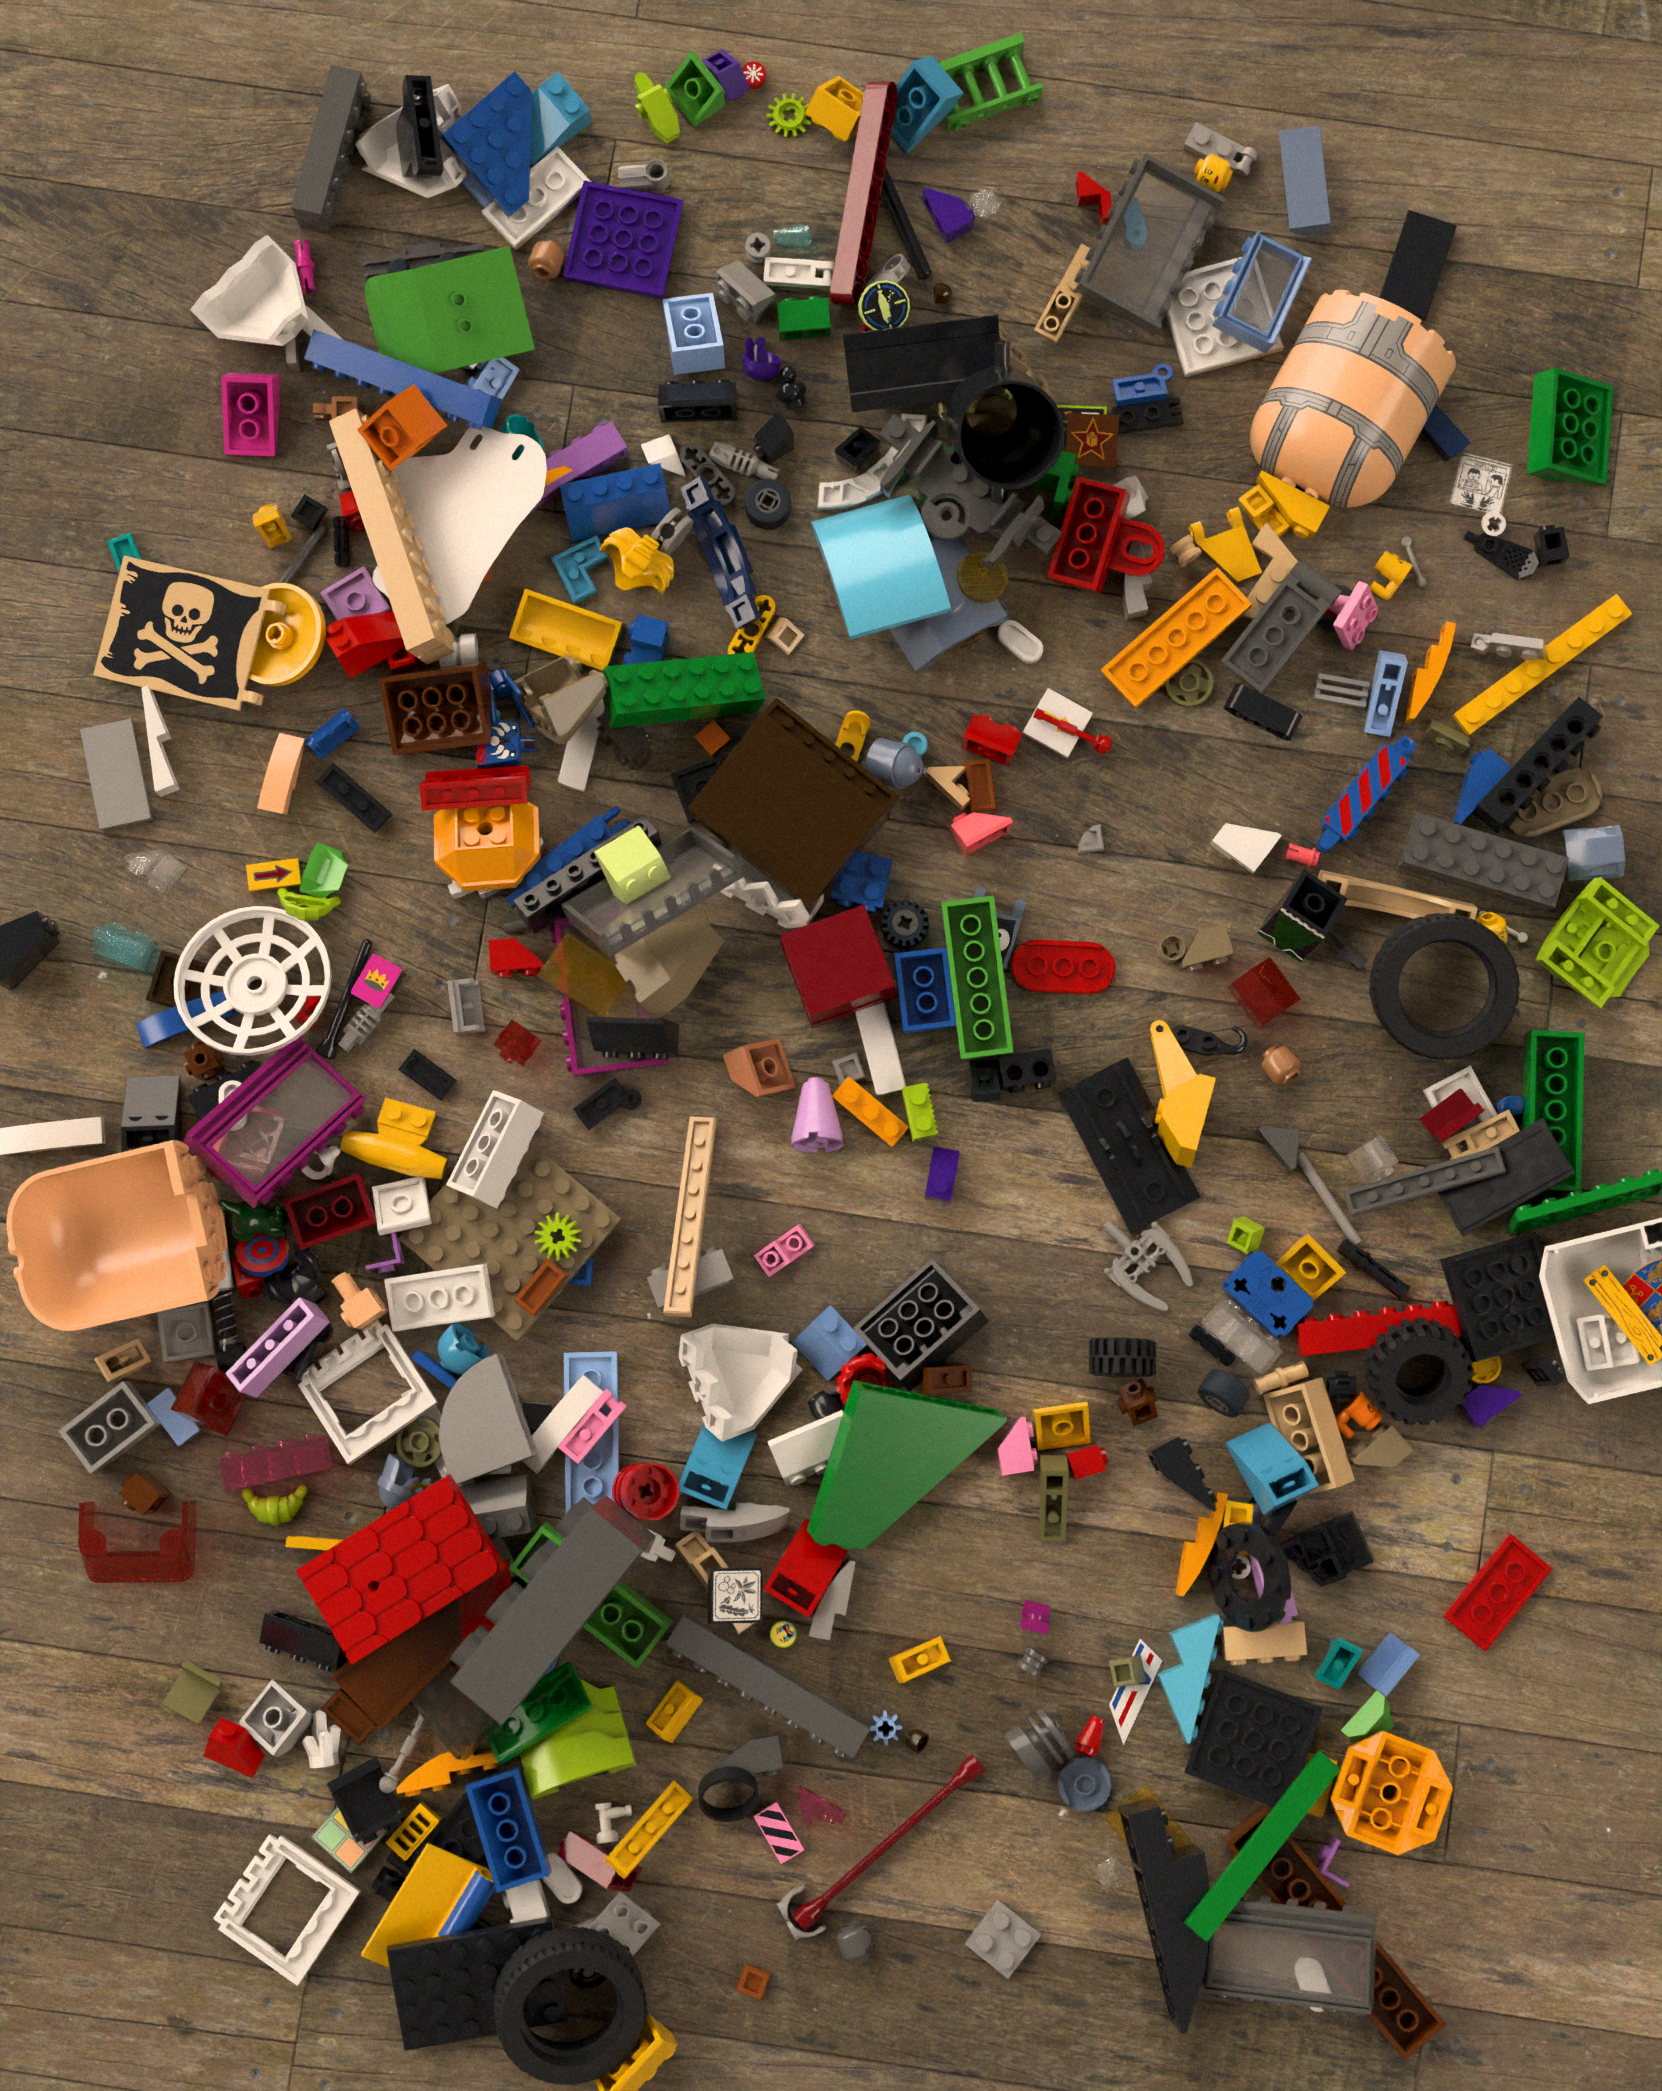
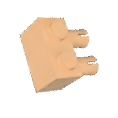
M344 1272L331 1281L344 1299L343 1304L340 1306L344 1312L340 1315L349 1327L364 1329L389 1312L377 1292L370 1288L361 1291L350 1273Z

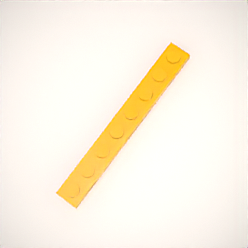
M1615 594L1546 645L1544 660H1526L1454 713L1452 717L1465 734L1469 736L1630 617L1632 612L1621 598Z

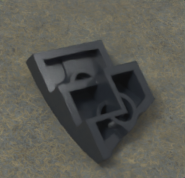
M1353 1511L1312 1527L1279 1544L1282 1551L1296 1563V1566L1303 1572H1307L1311 1579L1321 1587L1345 1579L1350 1571L1374 1563L1375 1560Z

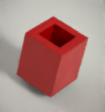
M1098 1444L1065 1453L1074 1480L1106 1471L1105 1464L1109 1463L1105 1449H1099Z

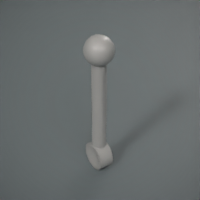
M1405 536L1401 540V545L1406 548L1417 577V586L1423 587L1426 584V579L1420 573L1410 546L1412 539Z

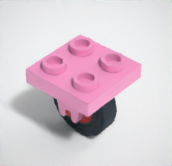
M1361 581L1357 583L1353 591L1346 586L1335 585L1342 592L1318 623L1325 630L1336 631L1343 647L1353 651L1356 644L1362 641L1367 625L1375 619L1378 611L1368 584Z

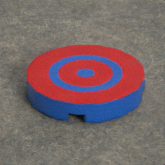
M255 1233L252 1241H239L235 1254L238 1264L246 1274L254 1277L271 1276V1273L277 1270L279 1272L285 1267L289 1261L290 1249L286 1238L276 1240L264 1233Z

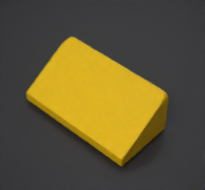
M677 1680L645 1724L662 1739L672 1743L702 1703L703 1698Z

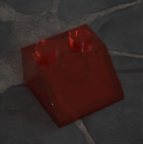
M1270 957L1253 967L1227 987L1258 1030L1301 1000Z
M195 1361L170 1410L196 1424L221 1435L228 1436L248 1395L239 1392L223 1371L212 1365Z

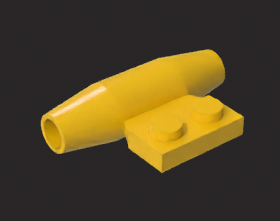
M385 1098L377 1120L379 1134L346 1130L341 1141V1151L370 1165L409 1176L443 1179L448 1165L447 1158L421 1147L429 1138L436 1112Z

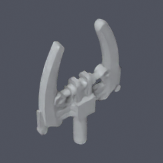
M1109 1219L1103 1227L1124 1250L1123 1256L1119 1260L1116 1257L1113 1260L1112 1267L1110 1269L1105 1268L1104 1273L1118 1287L1121 1286L1128 1294L1141 1303L1160 1311H1167V1304L1143 1290L1136 1283V1280L1140 1274L1144 1272L1148 1274L1150 1272L1148 1268L1156 1266V1258L1165 1253L1178 1270L1184 1284L1192 1286L1193 1278L1190 1269L1179 1249L1157 1222H1152V1228L1144 1230L1140 1234L1142 1237L1139 1240L1131 1241ZM1154 1243L1157 1246L1156 1251L1148 1256L1147 1248ZM1131 1264H1137V1270L1128 1275L1125 1270Z

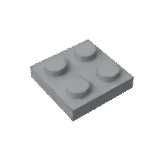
M997 1899L965 1941V1945L1009 1979L1039 1939L1041 1933Z

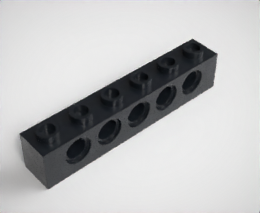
M1578 697L1477 804L1473 814L1496 833L1503 827L1508 829L1517 819L1515 814L1520 809L1525 811L1534 801L1532 796L1536 791L1542 793L1550 784L1549 778L1553 773L1559 775L1567 766L1566 759L1570 755L1575 757L1585 746L1582 742L1587 737L1592 739L1602 728L1599 723L1603 715L1582 698ZM1568 728H1576L1579 734L1571 733ZM1558 745L1563 751L1556 752L1551 746ZM1541 763L1546 769L1539 770L1534 764ZM1524 781L1529 785V788H1522L1517 782ZM1507 799L1512 803V806H1505L1500 800Z
M644 815L513 900L521 919L533 934H536L565 915L561 906L562 903L606 878L594 853L596 850L637 826L641 827L655 848L662 844L658 831Z

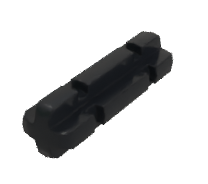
M335 516L333 518V527L335 529L333 531L334 551L336 553L334 555L335 564L338 567L349 566V556L347 554L349 552V539L346 530L348 525L343 516Z
M1195 1325L1189 1332V1337L1194 1341H1199V1345L1215 1358H1220L1219 1361L1222 1364L1230 1366L1234 1362L1236 1355L1229 1349H1224L1225 1346L1212 1335L1206 1334V1330L1200 1325Z

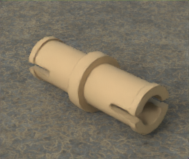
M1300 1361L1283 1369L1280 1367L1275 1368L1274 1372L1254 1378L1253 1384L1256 1392L1261 1395L1278 1387L1286 1388L1291 1382L1309 1377V1372L1305 1363Z

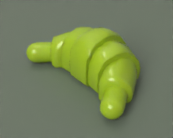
M284 887L279 888L277 891L286 914L297 917L298 920H304L307 923L319 920L320 917L327 915L332 911V908L337 907L341 903V899L338 896H333L329 899L326 897L317 898L294 894L293 892H288Z
M300 1485L295 1493L289 1496L273 1495L266 1498L259 1495L255 1496L250 1489L245 1488L242 1491V1497L248 1503V1508L259 1523L279 1526L281 1523L294 1519L293 1517L303 1504L302 1500L307 1494L308 1489L305 1485Z

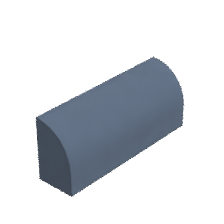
M1320 126L1279 131L1290 231L1297 235L1330 233L1331 222Z

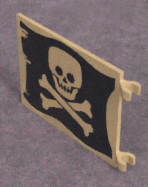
M124 556L93 676L138 687L148 686L154 691L238 711L241 710L243 702L262 706L264 696L256 692L246 691V686L265 612L269 611L285 616L287 605L279 601L269 600L271 592L269 589Z

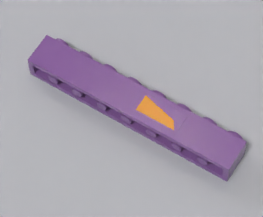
M612 421L607 424L601 423L597 425L589 435L585 437L579 436L570 443V446L563 450L557 449L549 454L548 459H546L547 472L544 494L531 512L560 496L559 485L589 479L629 455L628 447Z

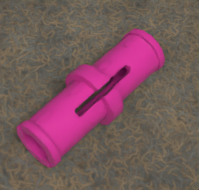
M302 239L304 248L302 250L300 240L294 242L297 261L295 264L302 294H307L306 284H308L309 294L316 292L313 277L315 264L311 261L310 241Z

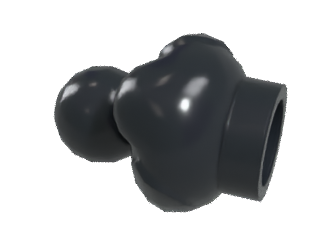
M784 366L779 372V378L784 384L781 385L776 398L779 402L785 404L789 411L807 403L804 397L806 386L804 383L795 381L797 374L793 367Z

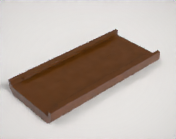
M458 1598L351 1665L348 1660L331 1677L379 1726L380 1730H383L452 1661L450 1660L451 1656L463 1642Z

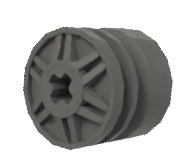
M1041 1707L1036 1710V1713L1042 1720L1041 1723L1037 1725L1031 1716L1027 1717L1031 1727L1029 1732H1026L1017 1724L1004 1734L1037 1782L1051 1772V1768L1046 1760L1050 1756L1061 1765L1063 1761L1057 1751L1062 1748L1068 1758L1074 1755L1069 1739L1056 1720Z

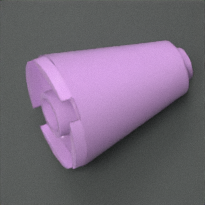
M820 1077L809 1078L808 1082H805L802 1086L791 1137V1146L793 1145V1149L807 1153H817V1148L825 1147L826 1152L838 1150L843 1147L844 1138L829 1083Z

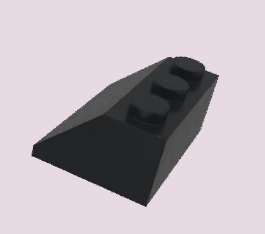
M721 379L715 383L694 380L690 384H680L677 381H667L664 384H660L658 386V409L661 423L737 420L736 382Z
M587 1017V1026L593 1049L603 1053L602 1057L618 1058V1054L621 1053L628 1054V1058L643 1059L644 1054L653 1055V1059L669 1060V1055H678V1023L665 1019Z
M277 1610L265 1613L259 1643L266 1645L265 1650L280 1654L281 1651L290 1653L291 1659L306 1663V1660L316 1662L315 1667L331 1672L332 1668L337 1669L340 1667L345 1651L342 1650L331 1629Z

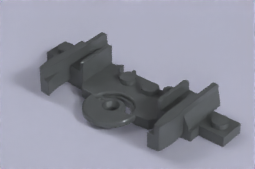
M895 414L891 417L879 433L880 439L898 451L893 457V463L887 469L880 482V491L888 498L890 497L894 486L904 472H906L918 483V492L926 498L922 506L921 518L927 532L931 536L939 540L949 541L958 539L968 530H971L980 536L989 533L999 539L993 551L982 559V565L991 570L1002 561L1011 546L1019 550L1025 541L1044 555H1048L1062 536V532L1039 516L1045 507L1042 496H1037L1025 514L1021 513L1020 510L1026 503L1017 498V494L1014 492L1011 496L1007 495L1005 503L991 502V487L975 477L963 461L960 464H953L951 458L954 456V450L946 451L943 449V442L935 440L939 435L937 422L932 420L930 424H926L921 432H919ZM945 499L956 501L964 509V523L961 524L958 522L960 519V510L954 503L942 502L938 506H935L934 504L938 501ZM943 513H951L952 518L944 520L942 518Z

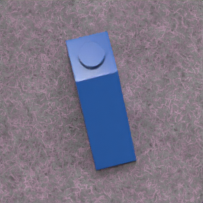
M1490 748L1484 753L1478 751L1468 761L1472 766L1466 771L1452 823L1460 825L1487 793L1511 769Z

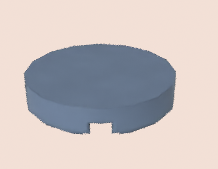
M1087 1756L1075 1757L1065 1763L1059 1772L1057 1780L1058 1791L1065 1804L1081 1812L1094 1811L1103 1806L1112 1788L1111 1777L1106 1767L1097 1759Z

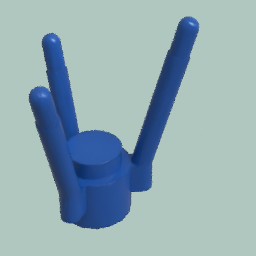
M496 670L491 673L489 678L491 684L492 723H497L495 693L499 697L510 695L528 725L533 728L535 725L517 697V695L522 696L523 693L510 678L507 670Z

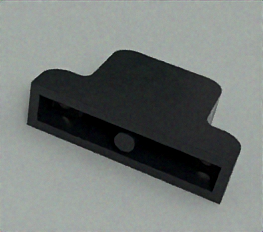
M405 75L402 85L403 108L396 124L402 176L417 178L441 176L443 173V162L431 76ZM413 94L417 95L420 99H415Z

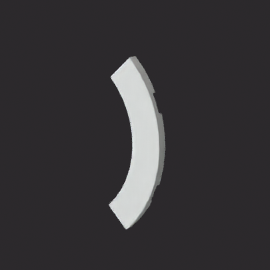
M901 414V419L921 432L926 425L927 415ZM891 447L880 461L867 470L866 473L856 478L830 483L820 482L818 510L844 509L862 504L882 494L880 482L887 469L893 463V457L898 451Z

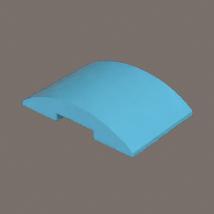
M910 495L811 522L850 640L951 612L950 602L931 541L918 508Z

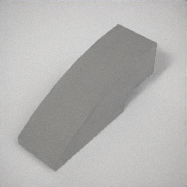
M1132 542L1128 554L1146 559L1142 543ZM1123 574L1122 597L1126 621L1146 616L1148 605L1144 590H1149L1151 587L1152 579L1150 574L1141 577Z
M850 1559L839 1570L825 1590L813 1616L809 1631L810 1637L830 1640L835 1613L846 1615L855 1560Z

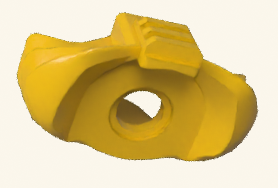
M628 527L610 533V537L604 540L599 551L610 555L613 560L616 586L623 591L636 587L652 586L662 595L669 586L670 580H673L674 577L673 559L669 555L657 550L659 543L648 535H644L641 538L633 529Z

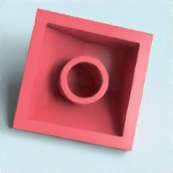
M974 812L967 816L966 813H962L952 820L953 824L950 825V832L965 857L1010 833L1013 821L1010 817Z

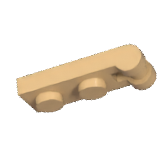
M1508 1109L1441 1143L1445 1149L1449 1150L1452 1156L1450 1160L1487 1150L1520 1130ZM1464 1141L1468 1150L1461 1153L1457 1143Z

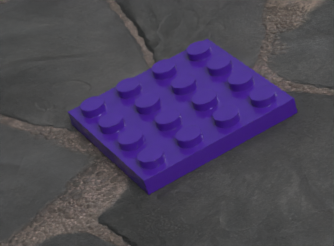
M584 181L563 279L663 299L682 215L683 199Z

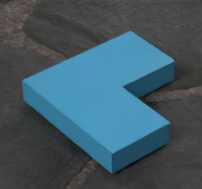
M597 535L551 557L574 605L597 594V590L587 570L609 560L606 553L599 551L602 544Z

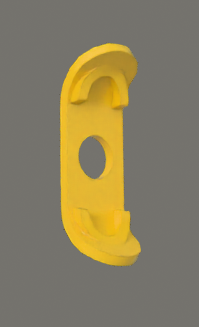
M857 710L846 714L835 744L840 748L842 744L850 743L855 750L851 758L856 762L858 761L871 722L866 713Z

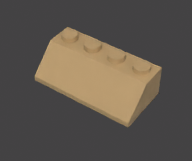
M1322 1377L1263 1394L1272 1425L1306 1461L1319 1484L1308 1494L1334 1489L1355 1481Z

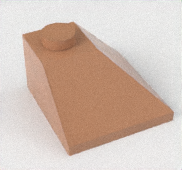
M780 1038L743 1045L723 1055L731 1080L756 1097L796 1088Z

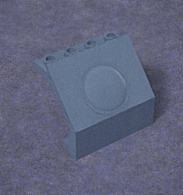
M962 536L949 541L937 538L930 540L944 581L951 612L890 628V631L915 671L930 668L935 664L933 660L948 649L986 628L999 626L1011 619L1007 613L1006 605L998 598L982 603L973 601L963 594V591L965 592L963 587L992 586L993 584H991V581L989 584L988 581V584L984 585L983 581L982 585L980 580L981 585H979V580H977L978 585L977 583L974 585L973 580V585L971 583L970 586L968 580V586L966 581V586H964V581L962 586L960 580L985 578L983 574L980 577V572L979 577L978 573L976 572V577L974 572V577L972 573L971 578L969 572L970 578H968L967 572V578L965 573V578H963V573L961 578L960 572L980 571L979 564H977L978 569L975 564L976 570H974V564L973 570L972 567L969 570V565L968 570L966 565V570L964 569V564L979 562L978 560L976 562L975 557L967 549V542ZM968 557H973V558L967 560L966 562H964V564L961 566V564L963 563V561H964L966 558H968ZM959 566H961L960 571H959V576H960V577H959V579H958V578H957V570H958ZM979 587V593H978V589H977V588H976L977 593H975V588H974V593H973V589L971 588V590H972V593H971V592H970V588H969V594H968V588H966V589H967V593H966V594H967L968 596H970V595H976V594H991V593H995V592H993V591L990 592V587H988V588H989V592H988V591L985 592V587H984V593H983V590H982V587H981L982 593H980V587ZM978 595V599H976V600L986 601V595H985V600H984V596H983V595H982L983 600L981 599V595H980V599H979V595Z

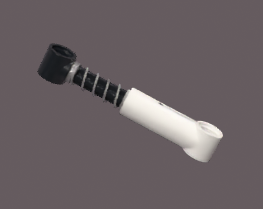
M222 1208L224 1221L226 1222L225 1210ZM228 1244L227 1250H223V1260L227 1264L225 1278L219 1281L218 1287L220 1291L215 1296V1299H213V1302L216 1303L214 1313L218 1316L216 1323L219 1324L220 1328L218 1334L221 1335L220 1346L216 1348V1360L220 1373H226L247 1351L245 1343L240 1342L239 1334L236 1333L235 1326L238 1324L234 1321L236 1313L233 1312L232 1305L234 1302H231L230 1296L233 1293L230 1290L234 1288Z

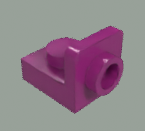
M1025 1600L1019 1627L1047 1634L1050 1606Z

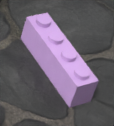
M299 1297L225 1374L239 1392L257 1398L330 1321L315 1303Z

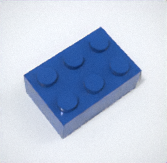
M947 947L894 953L903 1035L954 1030L956 1028V1018Z

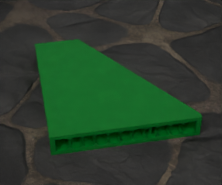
M853 1380L807 1531L814 1539V1542L823 1546H829L831 1543L837 1544L846 1550H853L854 1548L865 1549L1006 1423L1007 1418L996 1408Z

